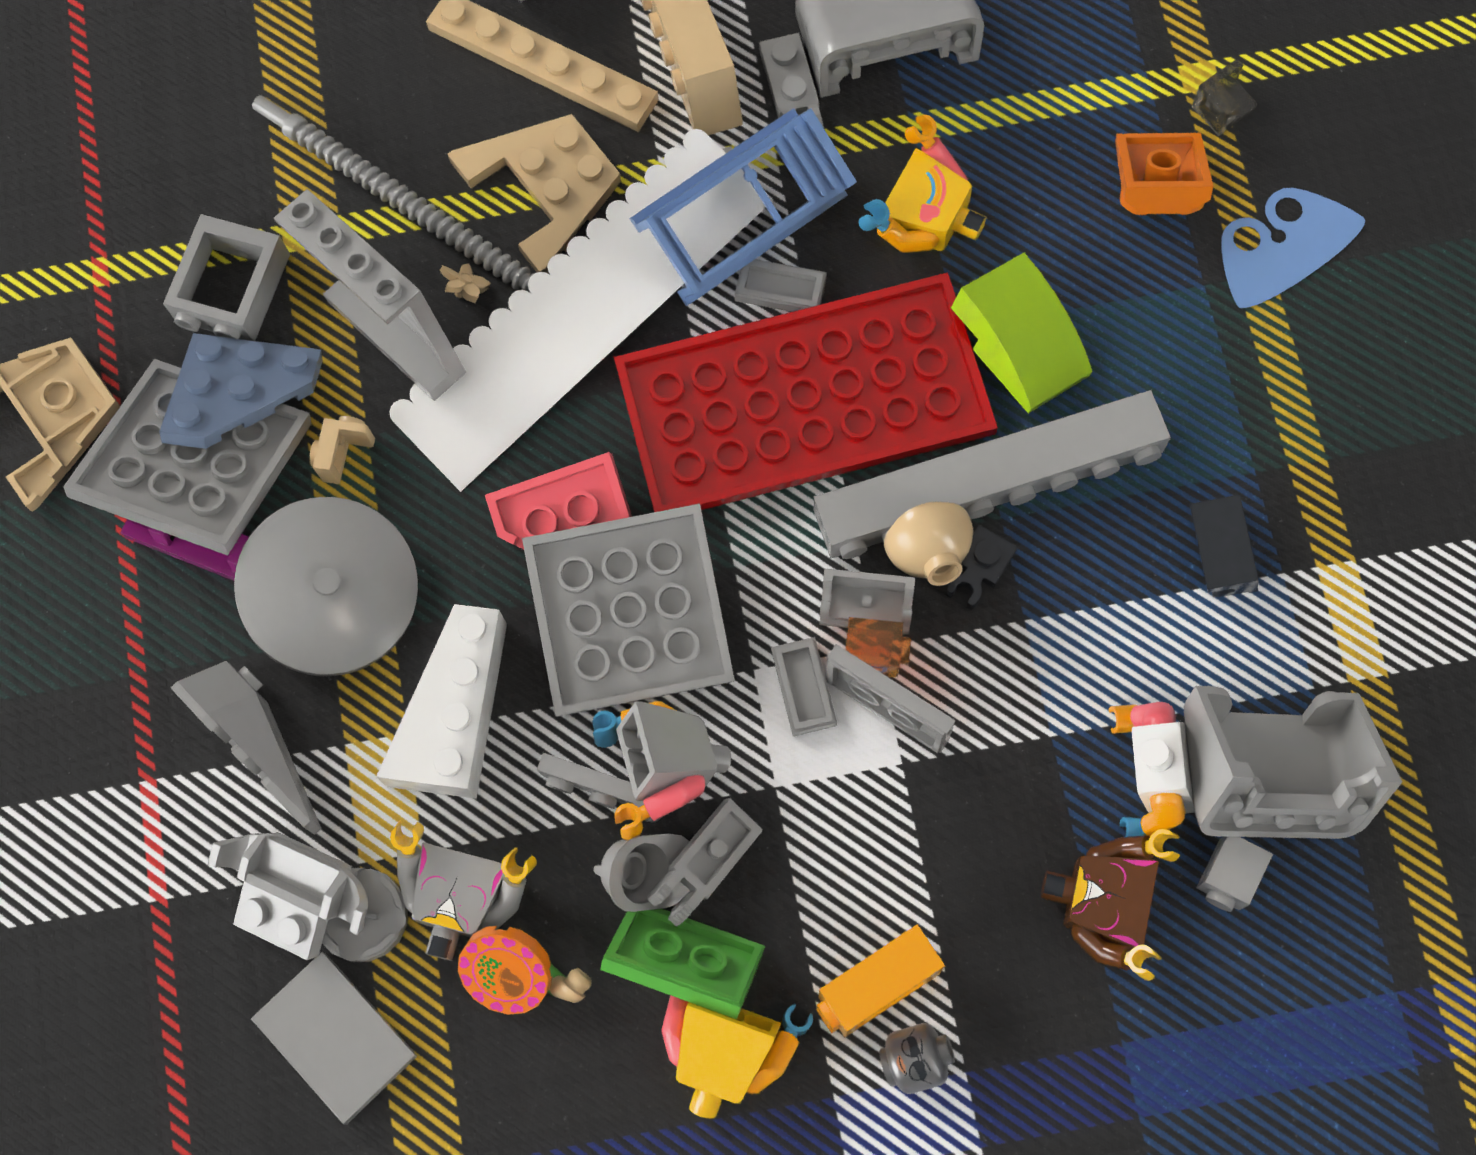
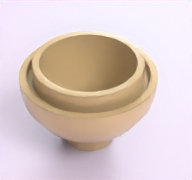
M950 502L924 503L906 511L894 522L886 534L884 548L888 558L897 569L913 577L927 578L932 585H945L957 579L962 573L961 563L969 553L973 539L972 522L968 512L958 504Z

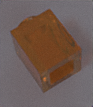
M849 617L846 651L887 677L898 678L900 664H909L911 637H902L904 622Z

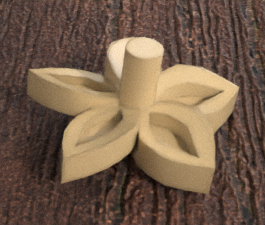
M469 263L462 265L459 273L443 265L440 269L442 275L450 280L446 285L445 292L455 293L456 297H463L470 302L476 303L479 294L489 289L491 284L485 278L473 275Z

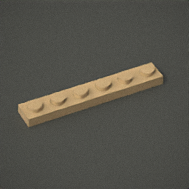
M440 0L426 20L429 31L637 132L640 131L659 101L658 91L469 0Z

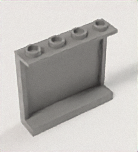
M306 189L274 217V220L338 279L335 284L323 293L328 303L432 400L438 399L466 373L421 291L313 193Z

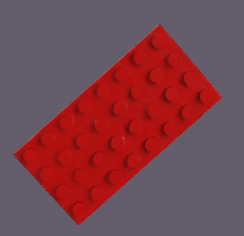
M948 272L614 357L654 512L700 504L701 510L995 435L998 427L965 324L951 309L956 296Z

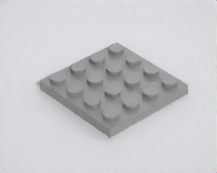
M154 359L63 486L66 496L228 556L311 426L310 413L280 404L275 407L276 413L247 428H244L241 424L221 435L222 441L206 449L162 443L159 431L181 368Z
M700 504L522 538L556 717L735 682Z

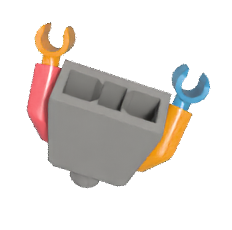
M635 701L630 709L621 711V716L615 717L612 712L600 711L592 720L594 742L598 747H610L619 739L635 801L644 802V805L640 807L631 803H625L617 808L614 815L615 824H620L625 820L634 821L631 824H626L620 830L621 838L624 840L640 836L643 830L642 821L650 817L655 821L699 797L716 772L725 773L730 767L731 752L729 747L710 743L705 723L699 716L677 711L661 701L650 703Z

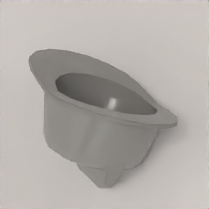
M669 833L636 836L629 840L622 839L613 843L606 851L602 863L594 866V873L601 877V882L606 892L610 894L614 904L623 911L637 912L668 908L676 905L690 892L681 881L671 891L669 897L659 905L654 906L647 899V896L658 881L669 872L667 868L690 841L681 835Z

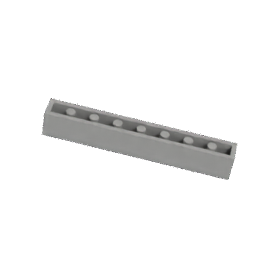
M1149 390L814 496V514L830 559L840 555L843 559H850L865 553L867 547L884 542L886 534L894 522L906 511L928 502L955 503L962 506L968 512L970 519L980 518L991 513L994 510V506L1010 502L1011 505H1020L1034 499L1036 493L1052 488L1053 492H1061L1075 486L1079 479L1094 475L1096 479H1101L1113 475L1120 470V466L1136 462L1138 466L1154 462L1162 456L1161 453L1164 452L1171 437L1153 393Z

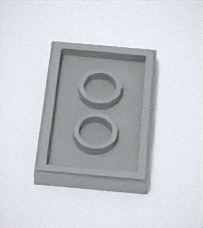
M835 644L827 656V682L936 753H941L950 739L956 720Z
M321 952L318 957L313 959L251 1018L336 1117L346 1125L418 1056L324 952Z

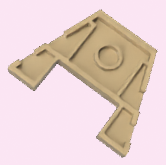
M572 114L452 150L447 154L451 164L470 188H473L504 166L510 168L552 221L518 244L520 252L536 272L548 274L547 266L551 257L561 254L562 251H567L570 240L574 238L587 220L590 221L621 182L619 171Z
M71 337L19 353L17 359L0 364V393L2 391L6 393L44 449L42 453L6 476L24 505L32 512L42 504L120 408L117 400Z

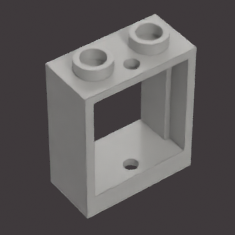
M200 214L163 305L174 318V323L188 331L198 332L199 328L212 331L219 337L255 341L290 253L280 235ZM212 250L257 261L237 314L191 301Z

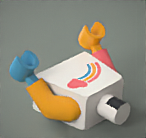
M1165 702L1111 706L1109 713L1114 712L1116 716V727L1111 728V732L1114 734L1132 732L1138 795L1148 811V814L1142 818L1122 817L1120 826L1126 827L1125 837L1144 835L1151 837L1152 833L1156 830H1170L1180 825L1185 818V813H1194L1185 723L1176 722L1173 707Z

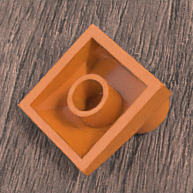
M1201 133L1116 134L1115 142L1121 180L1119 200L1126 210L1135 215H1187L1201 210L1204 204L1211 200L1213 182Z

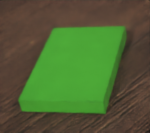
M663 909L626 912L603 957L600 970L731 1018H738L765 950L764 945L689 918L680 925L675 926L668 919L671 912Z

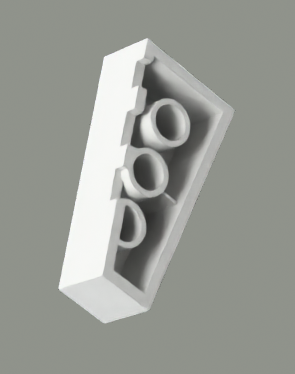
M454 604L376 777L387 787L477 799L507 623L500 610Z

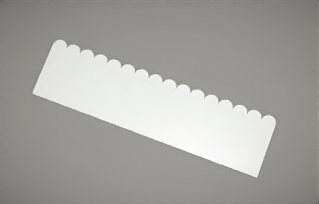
M693 129L687 132L683 139L685 149L681 147L669 149L664 155L665 166L653 165L645 172L646 184L637 182L631 184L626 189L625 197L627 202L617 200L608 205L606 209L608 221L603 218L590 221L586 230L588 238L577 236L568 243L567 252L569 256L557 254L551 257L547 266L549 274L537 272L530 277L528 281L530 292L518 290L512 293L508 301L510 310L505 308L496 309L489 317L490 328L480 326L473 329L469 336L471 347L462 344L453 348L466 373L438 399L432 400L420 387L414 384L409 393L411 401L401 399L393 403L390 408V418L460 492L684 284L650 229L648 228L638 233L629 218L726 154L704 131ZM742 169L666 219L698 270L766 208L752 184L744 179Z

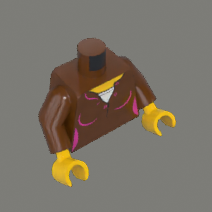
M1160 829L1152 833L1151 837L1149 835L1120 837L1091 847L1085 856H1080L1075 862L1072 876L1046 871L1041 898L1067 904L1063 926L1071 929L1073 940L1094 961L1123 970L1131 969L1144 980L1150 981L1154 979L1155 975L1149 970L1141 969L1142 963L1146 958L1153 957L1161 960L1158 953L1149 946L1144 945L1159 861L1152 858L1155 855L1166 861H1176L1180 854L1172 851L1163 852V844L1167 839L1180 838L1179 835L1166 829Z

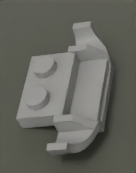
M279 832L272 834L255 833L212 844L208 865L214 868L228 867L238 870L237 878L244 881L233 925L305 960L319 956L329 919L339 917L351 924L349 931L356 935L363 931L369 900L363 885L351 873V865Z

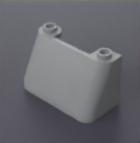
M796 0L795 15L820 98L840 93L839 81L846 75L851 73L852 79L860 78L861 66L938 48L940 58L948 57L949 51H953L956 53L959 64L979 60L984 22L975 0Z
M1195 686L1184 704L1194 813L1200 829L1205 835L1224 837L1346 838L1365 829L1402 783L1359 693H1336L1334 691L1321 693L1313 699L1303 715L1229 712L1233 704L1228 691L1224 688L1213 686Z

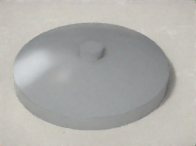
M316 497L300 500L277 510L254 530L245 543L238 559L234 578V592L238 613L246 631L267 656L296 672L315 676H337L356 672L370 666L385 656L399 642L413 617L418 593V578L414 558L408 544L388 519L372 508L356 501L337 497Z

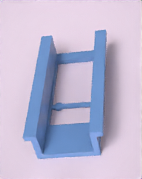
M793 108L629 219L638 233L648 228L650 229L685 284L677 293L684 304L688 306L846 197L848 194L845 189L857 181L813 110L810 108L798 115ZM772 147H775L808 202L783 219L757 180V172L754 169H750L748 165ZM742 169L744 179L752 184L776 224L701 274L666 219Z

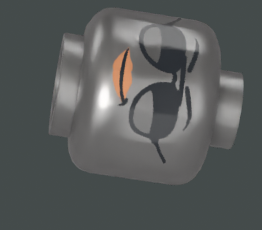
M927 1023L917 1024L890 1033L886 1039L885 1048H881L879 1051L882 1069L887 1082L891 1087L897 1085L906 1094L917 1093L944 1084L948 1077V1065L955 1063L953 1049L946 1034L938 1036L935 1029Z

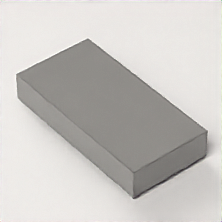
M755 259L740 269L734 294L735 301L790 312L821 305L827 272Z
M815 637L771 647L793 737L837 726Z

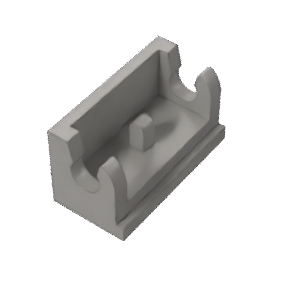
M824 568L819 625L909 634L915 577Z

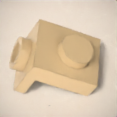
M341 416L339 420L324 418L319 441L315 440L311 446L310 464L323 482L340 484L349 444L373 447L375 437L365 422L351 416Z

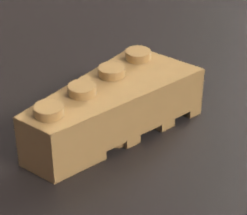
M641 0L644 11L651 9L652 13H649L648 17L655 39L660 37L662 40L659 42L664 63L666 67L671 66L672 82L677 96L681 95L692 129H699L707 135H712L742 126L743 120L735 67L708 1Z

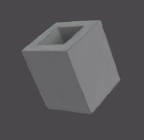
M1223 836L1219 839L1196 888L1207 893L1206 901L1228 912H1232L1233 908L1241 910L1250 905L1273 854L1241 837Z

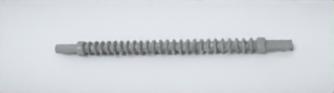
M262 95L254 99L252 108L281 127L283 135L292 141H298L301 147L307 146V150L310 153L316 152V156L319 159L325 158V162L328 165L334 164L337 171H343L344 175L352 177L355 183L362 182V187L365 190L371 189V193L374 196L380 195L383 202L389 201L392 208L399 207L401 214L408 213V218L412 221L417 220L420 227L427 225L429 233L436 232L438 239L446 238V244L449 246L455 244V250L458 252L464 251L465 257L472 258L474 256V262L477 265L484 263L483 267L486 271L493 269L495 277L503 275V282L506 284L512 282L514 290L522 288V290L530 292L528 281L533 275H530V268L527 266L520 268L521 263L518 260L511 262L509 254L502 255V251L498 247L492 249V243L490 241L483 243L482 236L475 235L473 237V230L470 228L464 230V225L461 222L455 223L452 216L445 217L443 210L436 211V206L432 203L427 204L424 197L417 199L415 191L408 192L407 186H399L398 180L390 179L389 174L386 172L380 174V168L377 166L371 167V163L368 160L362 161V157L359 154L353 155V151L350 148L344 149L341 142H335L332 136H326L323 130H317L314 124H308V121L298 113L289 114Z

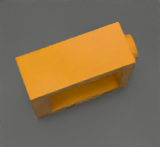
M917 924L820 988L819 999L821 1002L816 1005V1010L831 1033L839 1029L845 1038L937 977L945 965Z

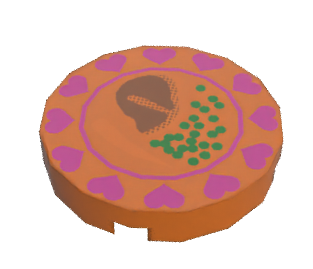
M490 926L474 933L460 953L458 961V973L462 985L472 998L489 1010L507 1015L526 1013L537 1007L552 984V976L549 969L551 961L548 953L540 943L522 930L512 927L505 931L502 929L495 930L497 926Z

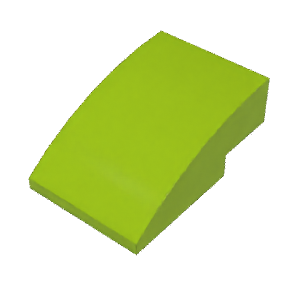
M1025 253L1018 255L960 289L951 309L978 339L973 350L1028 414L1083 381L1093 372L1084 346L1068 313L1052 287Z

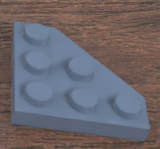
M193 333L159 431L162 443L206 449L222 441L221 435L241 424L244 428H247L276 413L275 407L293 397L299 401L313 394L323 362L321 349Z

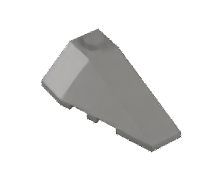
M224 661L179 680L170 687L211 732L214 731L225 743L229 742L231 744V753L254 775L258 774L262 778L260 782L305 829L314 835L322 829L269 704L258 693L263 684L246 666H243L238 671L230 663Z

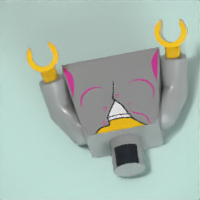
M399 821L391 832L390 839L393 846L398 849L397 875L405 907L412 913L413 920L433 927L425 954L452 961L460 935L471 937L474 933L490 926H497L495 929L497 930L518 911L526 885L525 877L536 866L537 860L533 855L526 860L524 867H520L515 861L517 848L509 852L502 860V863L424 842L420 850L416 845L423 836V825L416 822L413 827V837L410 838L402 833V822Z

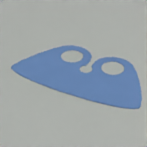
M1282 188L1274 192L1268 198L1265 205V214L1275 229L1285 232L1286 239L1284 242H1274L1271 238V231L1265 224L1249 217L1239 218L1231 222L1222 234L1221 251L1228 285L1236 305L1239 308H1248L1261 304L1309 276L1343 250L1359 234L1365 224L1364 217L1336 201L1306 190ZM1283 198L1297 200L1302 206L1301 217L1293 222L1281 220L1275 212L1276 203ZM1241 227L1254 228L1260 235L1261 241L1259 246L1252 251L1239 249L1233 240L1235 231Z

